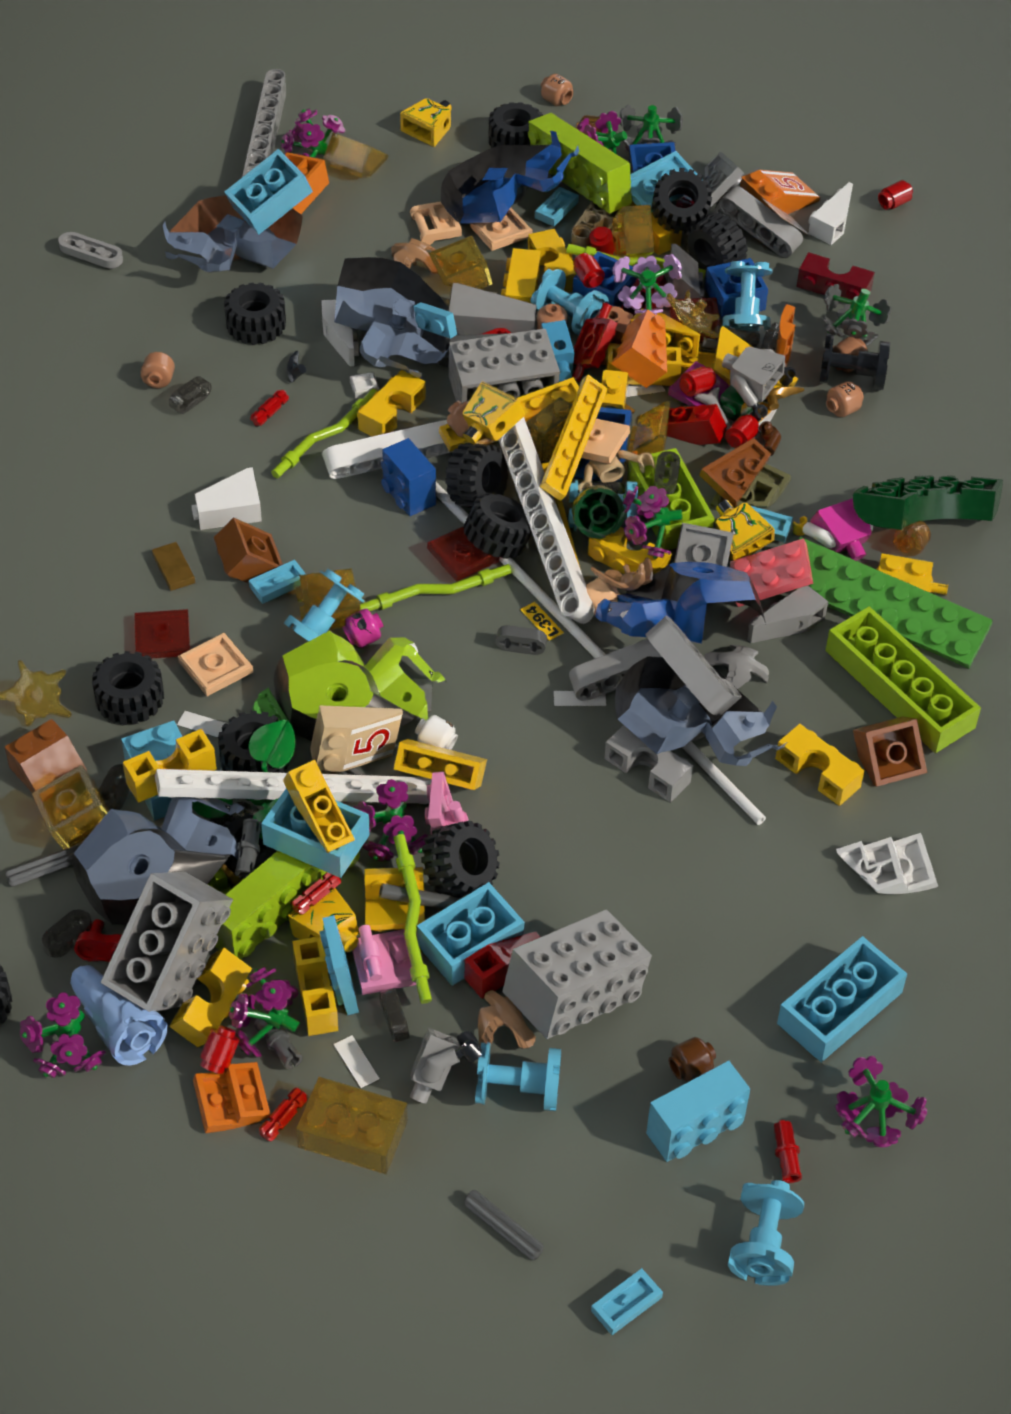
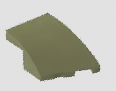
M766 464L759 475L755 477L735 508L742 503H748L750 506L757 508L770 507L791 481V475ZM716 493L711 506L717 507L725 499Z

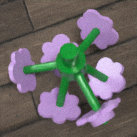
M673 254L665 255L664 268L660 270V266L656 264L657 261L654 256H648L646 259L639 257L638 264H635L633 269L629 270V257L620 258L613 266L614 281L623 282L627 274L638 278L640 284L637 287L633 286L631 288L624 286L618 294L619 300L624 303L626 308L634 309L635 313L643 314L646 310H650L657 315L656 313L663 312L661 308L672 306L674 298L678 293L674 290L673 284L667 283L664 287L658 286L656 279L667 272L672 279H681L682 274L680 271L682 266L680 261ZM644 288L646 289V309L639 310L642 307L641 303L644 301L640 291ZM654 288L656 293L651 297V289ZM651 300L659 309H652Z

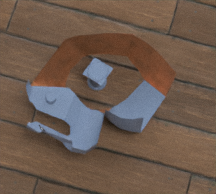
M226 195L200 200L170 231H168L165 222L163 229L167 243L176 249L200 254L203 258L184 254L174 255L166 251L165 258L171 260L179 257L198 265L201 270L207 273L229 270L232 261L243 259L273 269L297 244L303 216L292 208L258 235L232 207Z

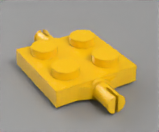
M881 553L880 563L876 570L927 592L947 595L948 584L933 582L931 575L933 562Z

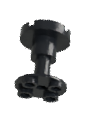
M826 334L825 350L821 365V383H827L830 367L854 369L856 370L855 375L874 377L873 389H884L890 342L880 341L877 353L859 351L858 355L832 352L834 335Z

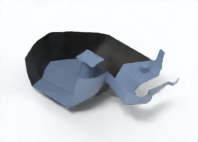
M376 257L345 258L337 285L334 322L367 331L359 350L365 360L377 367L391 366L409 370L411 375L423 378L421 376L422 373H419V371L408 369L407 366L388 358L390 355H401L420 363L428 364L437 363L448 352V350L445 351L446 337L420 329L416 323L414 306L420 302L446 311L448 310L442 298L419 275L402 262Z
M647 656L636 662L627 670L616 687L615 706L617 719L656 754L684 747L690 741H695L705 736L719 762L736 766H747L752 758L771 748L779 750L786 745L785 743L777 746L769 743L741 757L735 756L733 747L740 741L766 732L777 708L773 700L767 710L762 712L739 691L742 697L721 716L713 715L700 703L663 657ZM713 668L721 678L726 679L719 671Z
M174 797L170 801L161 828L139 813L110 809L74 852L73 866L77 882L88 902L99 915L112 925L128 924L151 873L187 872L208 884L231 854L238 860L237 842L230 834L229 829L193 814L192 802L199 801L230 815L235 812L239 813L242 809L246 808L238 803L230 805L217 798Z

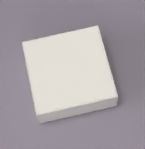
M374 372L350 376V384L355 399L363 398L371 389L379 391Z

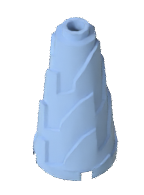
M93 966L77 967L71 977L70 983L84 1006L86 1015L94 1024L99 1037L110 1050L115 1060L122 1065L128 1066L147 1060L143 1054L148 1050L154 1054L166 1037L167 1023L163 1020L164 1018L158 1012H149L100 983L104 975Z

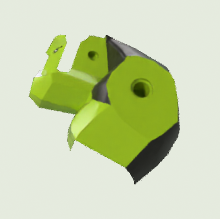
M330 630L282 655L273 678L277 702L292 725L294 734L310 741L313 738L320 705L402 709L403 715L400 727L420 717V720H427L428 712L425 692L399 666L402 656H408L431 681L439 683L444 680L446 682V679L439 671L434 672L418 654L415 643L405 637L388 638L365 665L353 645Z

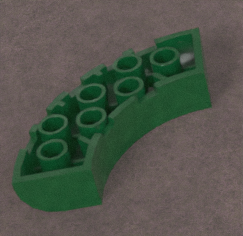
M933 475L915 476L914 479H910L905 482L903 477L887 479V481L873 482L872 488L869 489L868 486L858 488L853 493V506L858 517L865 523L876 527L902 530L913 523L935 519L993 521L1000 504L1003 480L971 476L970 480L959 481L958 478L951 475L941 476L938 480H934Z

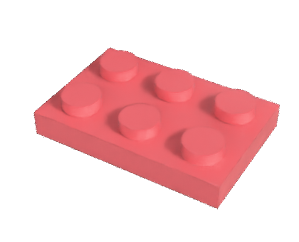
M804 538L730 562V568L748 573L758 593L759 600L813 584L808 548ZM736 602L738 607L744 606V604Z

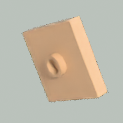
M512 208L509 209L501 222L470 223L472 230L492 251L528 239V234L533 233V230Z
M596 419L581 458L610 464L630 434V426Z
M225 633L178 656L181 666L206 696L253 673V666Z

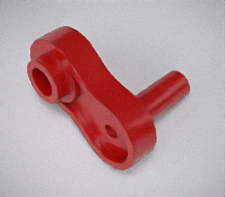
M95 919L90 931H85L78 936L74 947L75 953L81 959L89 962H110L122 934H101L104 922L100 919Z

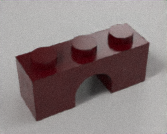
M808 252L799 268L796 287L825 295L830 286L838 284L841 290V297L852 300L854 297L859 296L861 289H867L871 292L875 275L874 271L857 266H852L850 271L845 274H836L829 270L830 258Z

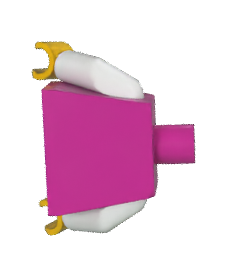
M853 498L818 510L810 522H808L805 516L800 517V524L795 521L792 522L795 535H807L837 553L847 550L851 559L855 561L866 556L862 544L867 541L873 531V525L865 523L858 517L853 506Z

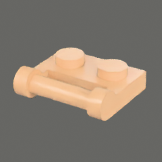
M441 201L417 205L410 209V215L416 221L422 242L431 245L436 240L462 236L459 222L446 211ZM424 216H430L435 229H428Z

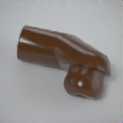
M764 421L760 424L759 430L766 442L764 448L772 456L781 441V434L775 426H772L771 422Z

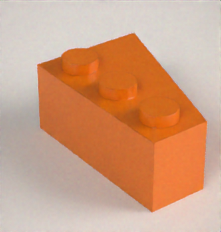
M286 152L285 156L305 175L313 190L310 195L293 207L294 210L302 214L329 184L325 160Z
M646 310L627 325L621 339L622 344L616 350L617 356L611 362L613 366L622 372H627L629 377L645 388L667 373L666 324L663 318L655 315L650 310Z

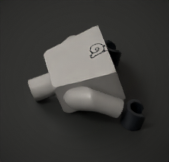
M746 347L739 357L727 353L722 362V367L731 370L730 384L740 394L746 405L753 409L750 415L755 417L758 422L761 421V417L764 418L767 415L768 409L764 405H758L757 402H763L778 381L783 386H788L793 382V378L796 375L794 368L785 367V356L775 353L772 349Z
M430 1027L427 1028L410 1073L411 1080L415 1082L410 1098L427 1104L432 1089L441 1091L451 1066L459 1063V1058L465 1056L472 1063L481 1057L482 1049L477 1044L478 1040L472 1032H462L455 1038Z

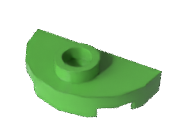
M269 688L258 694V699L254 702L252 708L253 711H257L258 714H261L262 711L268 712L269 717L275 715L279 721L288 720Z

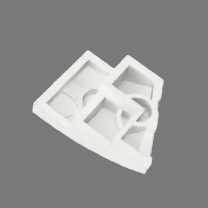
M921 833L896 841L889 837L867 845H863L862 841L836 849L838 855L877 893L905 894L938 887Z

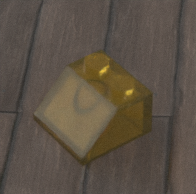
M333 132L324 159L331 161L330 166L339 170H343V167L349 168L350 174L362 178L363 174L371 177L387 160L389 155Z
M472 236L429 252V256L444 285L452 287L453 283H459L483 289L493 284L487 263Z
M665 401L639 416L637 426H632L631 441H634V444L629 443L628 452L641 455L643 453L652 454L665 451L670 402Z

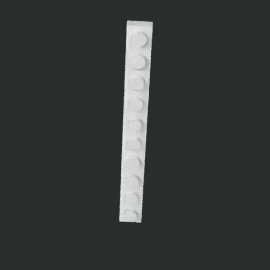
M156 769L155 781L158 796L275 800L280 798L286 789L283 778L287 773ZM322 774L334 799L339 802H379V796L376 793L377 786L386 784L388 780L393 779L396 783L405 782L408 785V800L406 803L430 804L427 798V785L431 784L432 779Z

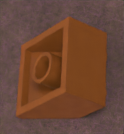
M233 517L213 537L217 546V552L224 565V571L233 579L237 578L241 581L249 582L250 579L283 565L272 535Z
M902 716L853 730L858 757L874 786L878 787L927 773L917 719Z
M53 719L48 720L5 746L9 768L40 802L87 774V769L68 735Z

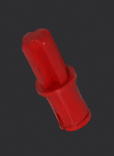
M779 1120V1122L774 1124L777 1144L775 1155L780 1161L782 1181L795 1183L802 1179L798 1160L800 1148L795 1143L792 1123Z

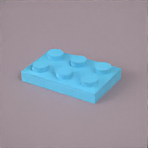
M677 151L630 174L632 201L645 215L653 212L652 199L654 189L658 180H661L662 175L665 173L669 175L670 170L673 169L676 172H679V168H685L686 172L692 169ZM676 194L671 196L669 200L673 202L684 195Z
M335 916L322 918L325 930L319 932L323 949H325V960L338 1005H345L347 1015L359 1013L350 969Z

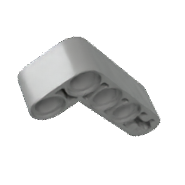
M739 186L731 188L719 201L713 212L729 216L732 221L734 220L739 226L781 257H790L803 242V236L799 230Z
M668 616L661 619L645 634L650 643L711 714L721 716L742 697L731 682L719 676L682 630Z
M645 639L580 664L569 672L575 696L578 700L585 701L616 690L621 679L633 664L647 656H662L650 641Z

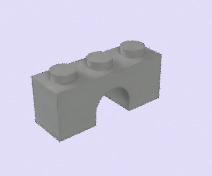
M625 725L606 741L604 758L606 761L625 773L637 765L651 767L648 788L670 803L691 783L693 765L685 758L679 757L671 751L656 754Z

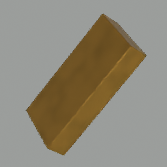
M177 542L152 549L153 557L170 591L195 583V577Z

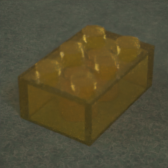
M318 1077L296 1128L298 1148L387 1175L408 1122L407 1103Z

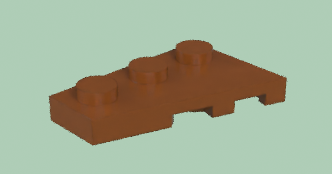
M753 438L703 467L699 476L735 508L755 477L759 475L769 461L771 453Z

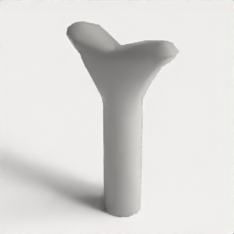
M716 387L708 394H697L695 396L696 400L706 405H718L727 425V431L731 425L719 405L718 396L720 388Z

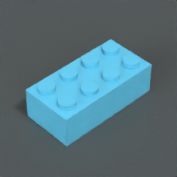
M862 936L781 1004L777 1024L822 1063L902 994L907 973Z

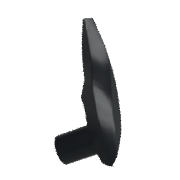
M295 351L291 355L287 364V375L291 383L306 372V367L298 363L299 351Z

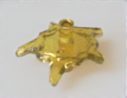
M689 290L685 293V301H679L672 294H667L666 299L675 310L676 316L682 321L681 324L711 338L719 337V334L712 331L711 327L712 321L718 320L720 315L704 312L703 310L707 306L704 300L699 299L695 305L690 299Z
M19 660L18 666L21 676L13 687L0 692V700L13 702L16 712L24 715L27 726L32 725L36 718H45L48 714H56L66 718L71 717V712L59 701L61 688L58 686V683L66 675V670H60L52 674H46L42 670L32 672L29 671L22 660Z

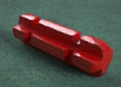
M277 390L272 395V398L270 397L258 408V411L251 415L250 419L255 426H262L267 421V418L272 417L289 400L286 391Z
M326 872L322 876L323 880L319 878L302 892L303 896L299 895L291 902L294 912H297L299 915L305 914L310 909V905L314 906L331 892L330 888L333 890L341 883L340 878Z
M293 1088L287 1095L288 1099H284L269 1116L270 1121L266 1120L259 1128L262 1138L269 1142L273 1141L279 1134L278 1130H283L298 1112L296 1109H300L305 1104L307 1095L301 1089Z

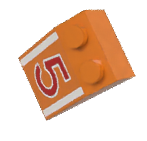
M757 170L742 176L740 181L741 188L772 211L774 210L763 199L787 214L820 201V197L791 172Z

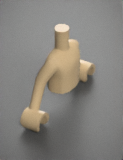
M619 450L610 464L590 460L585 467L584 481L578 485V491L581 492L586 487L593 486L591 483L593 472L606 484L620 479L624 475L625 469L619 459L637 462L642 473L645 472L644 467L647 465L655 468L652 454L643 453L637 455Z

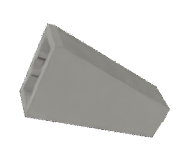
M453 283L449 312H452L454 315L456 328L464 331V334H482L496 328H505L511 333L537 329L535 304L467 285Z

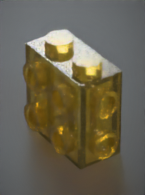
M561 397L526 422L541 463L550 462L572 403L567 402Z
M352 568L333 571L342 578L339 583L347 588L351 584L356 587ZM321 573L299 575L300 586L295 587L297 602L303 603V606H299L301 621L313 604L317 607L320 605L334 585L333 581ZM347 593L331 616L335 621L329 629L342 628L345 626V619L348 616L360 611L359 600L356 597Z

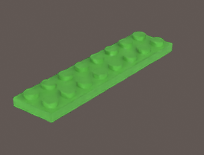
M804 539L808 548L813 584L808 586L828 601L827 607L852 617L870 606L909 643L968 669L970 668L993 624L992 619Z

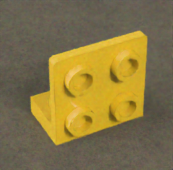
M415 867L413 870L418 890L424 891L423 867ZM398 868L365 869V925H369L371 930L378 932L392 929L405 930L409 903L379 898V890L382 883L405 887L402 872H399ZM420 905L418 925L425 921L423 905Z

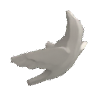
M730 645V648L734 649L733 651L723 653L709 652L703 656L711 666H727L728 674L726 679L737 689L751 679L750 674L762 678L766 683L768 682V668L754 659L758 654V651L755 649Z

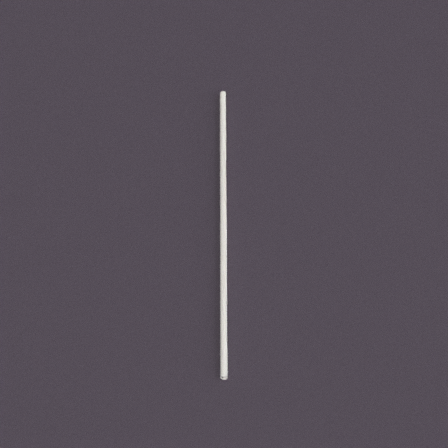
M436 482V496L464 524L469 514L461 506L456 505L450 499V495ZM496 557L503 565L509 564L512 574L595 659L606 655L571 618L561 613L559 606L512 558L503 559ZM692 741L682 747L757 825L765 821L766 817Z

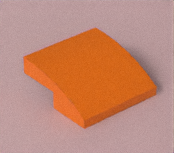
M786 304L781 315L776 353L785 356L786 366L790 361L795 324H793L795 307Z
M257 1062L230 1064L223 1074L214 1072L195 1074L193 1084L205 1133L226 1131L251 1125L268 1119L271 1115Z

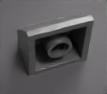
M671 244V254L681 263L682 269L680 272L682 277L677 280L676 278L672 279L668 275V283L673 284L674 290L678 293L674 298L673 305L670 306V312H698L699 302H704V288H700L703 285V272H699L697 261L677 244Z

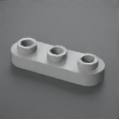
M66 232L58 239L60 251L70 256L109 269H114L123 262L122 250L117 246L76 232Z

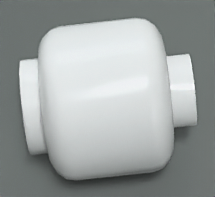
M432 715L427 720L421 719L415 729V733L418 735V742L452 750L458 738V735L455 734V726L437 715Z

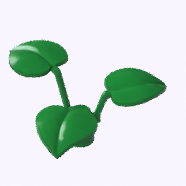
M280 720L260 727L253 733L249 741L251 756L256 761L263 762L262 772H268V764L276 769L283 768L289 763L295 750V734L288 720ZM217 798L230 805L233 804V799ZM246 799L251 801L260 810L254 814L252 819L263 822L278 799ZM199 801L192 802V809L205 818L216 819L226 814ZM261 828V833H260V837H259V838L263 840V837H262V828Z

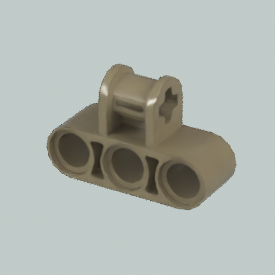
M591 201L572 229L571 244L584 248L587 246L591 247L589 239L591 231L597 227H607L612 231L616 247L619 237H622L626 232V226L621 220L610 217L611 213H608Z

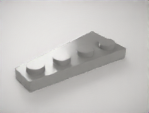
M721 151L705 167V178L709 182L708 188L712 190L711 207L730 187L734 188L742 180L741 176L744 174Z

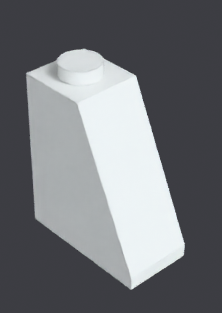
M253 467L246 468L196 493V504L191 505L193 520H199L200 530L224 527L233 517L245 523L262 521Z

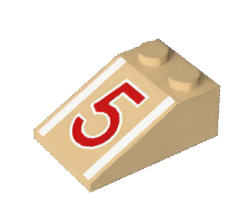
M320 705L310 747L312 759L316 761L320 771L343 772L392 756L403 710Z

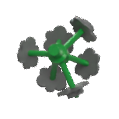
M626 105L625 108L621 109L619 115L621 119L620 125L623 126V130L629 131L635 121H642V124L637 126L638 135L635 140L627 137L626 140L622 141L626 145L625 148L629 151V145L674 142L673 140L664 141L661 134L662 127L659 125L660 123H666V128L672 134L682 129L683 115L679 113V109L673 107L671 112L667 113V118H659V115L656 114L657 107L650 105L648 106V113L642 117L635 116V109L631 108L630 105Z
M834 284V286L828 288L824 295V302L827 304L826 310L832 311L833 308L837 307L838 301L847 305L844 306V309L838 310L837 317L839 319L835 323L830 318L824 316L823 319L827 323L824 327L827 333L835 336L837 334L839 337H843L845 334L850 337L859 338L865 345H869L879 335L875 334V332H868L866 310L870 311L869 320L875 326H879L889 321L892 308L888 306V301L885 299L875 303L873 307L869 306L867 299L870 291L867 289H861L859 296L854 297L853 300L841 297L839 285ZM840 324H841V328L844 330L843 333L841 332L840 328L838 327Z

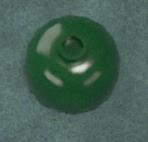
M593 485L586 487L578 493L573 501L572 515L574 523L583 534L590 538L602 539L619 530L624 522L625 507L615 491L606 486Z

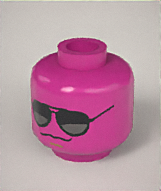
M362 609L348 616L342 629L350 644L363 648L381 638L380 628L384 627L377 612L371 614L368 609Z

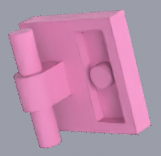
M444 772L432 773V782L427 785V798L430 804L428 808H425L426 825L431 826V834L433 830L442 826L469 821L467 814L462 810L460 802L453 801Z
M369 925L359 927V943L352 951L362 995L416 985V982H412L409 971L412 966L404 937V929L372 935Z

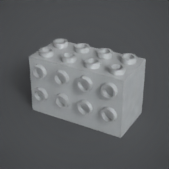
M546 328L449 342V380L456 402L458 400L461 403L470 401L482 381L515 398L559 383L560 370Z
M187 872L151 873L100 983L149 1012L181 1007L183 1002L192 997L194 982L205 969L206 964L204 961L208 952L215 947L218 941L217 933L230 915V905L233 899Z
M606 909L514 948L502 992L546 1039H549L558 1034L562 1035L577 1025L586 1024L599 1015L610 1013L623 1004L636 1001L642 993V986L648 973L652 955Z

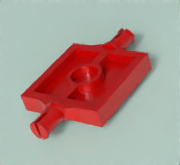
M603 303L598 316L592 319L586 318L573 348V366L576 368L572 377L578 383L581 382V378L587 368H599L603 363L607 347L615 336V329L618 323L607 319L612 308L610 304Z

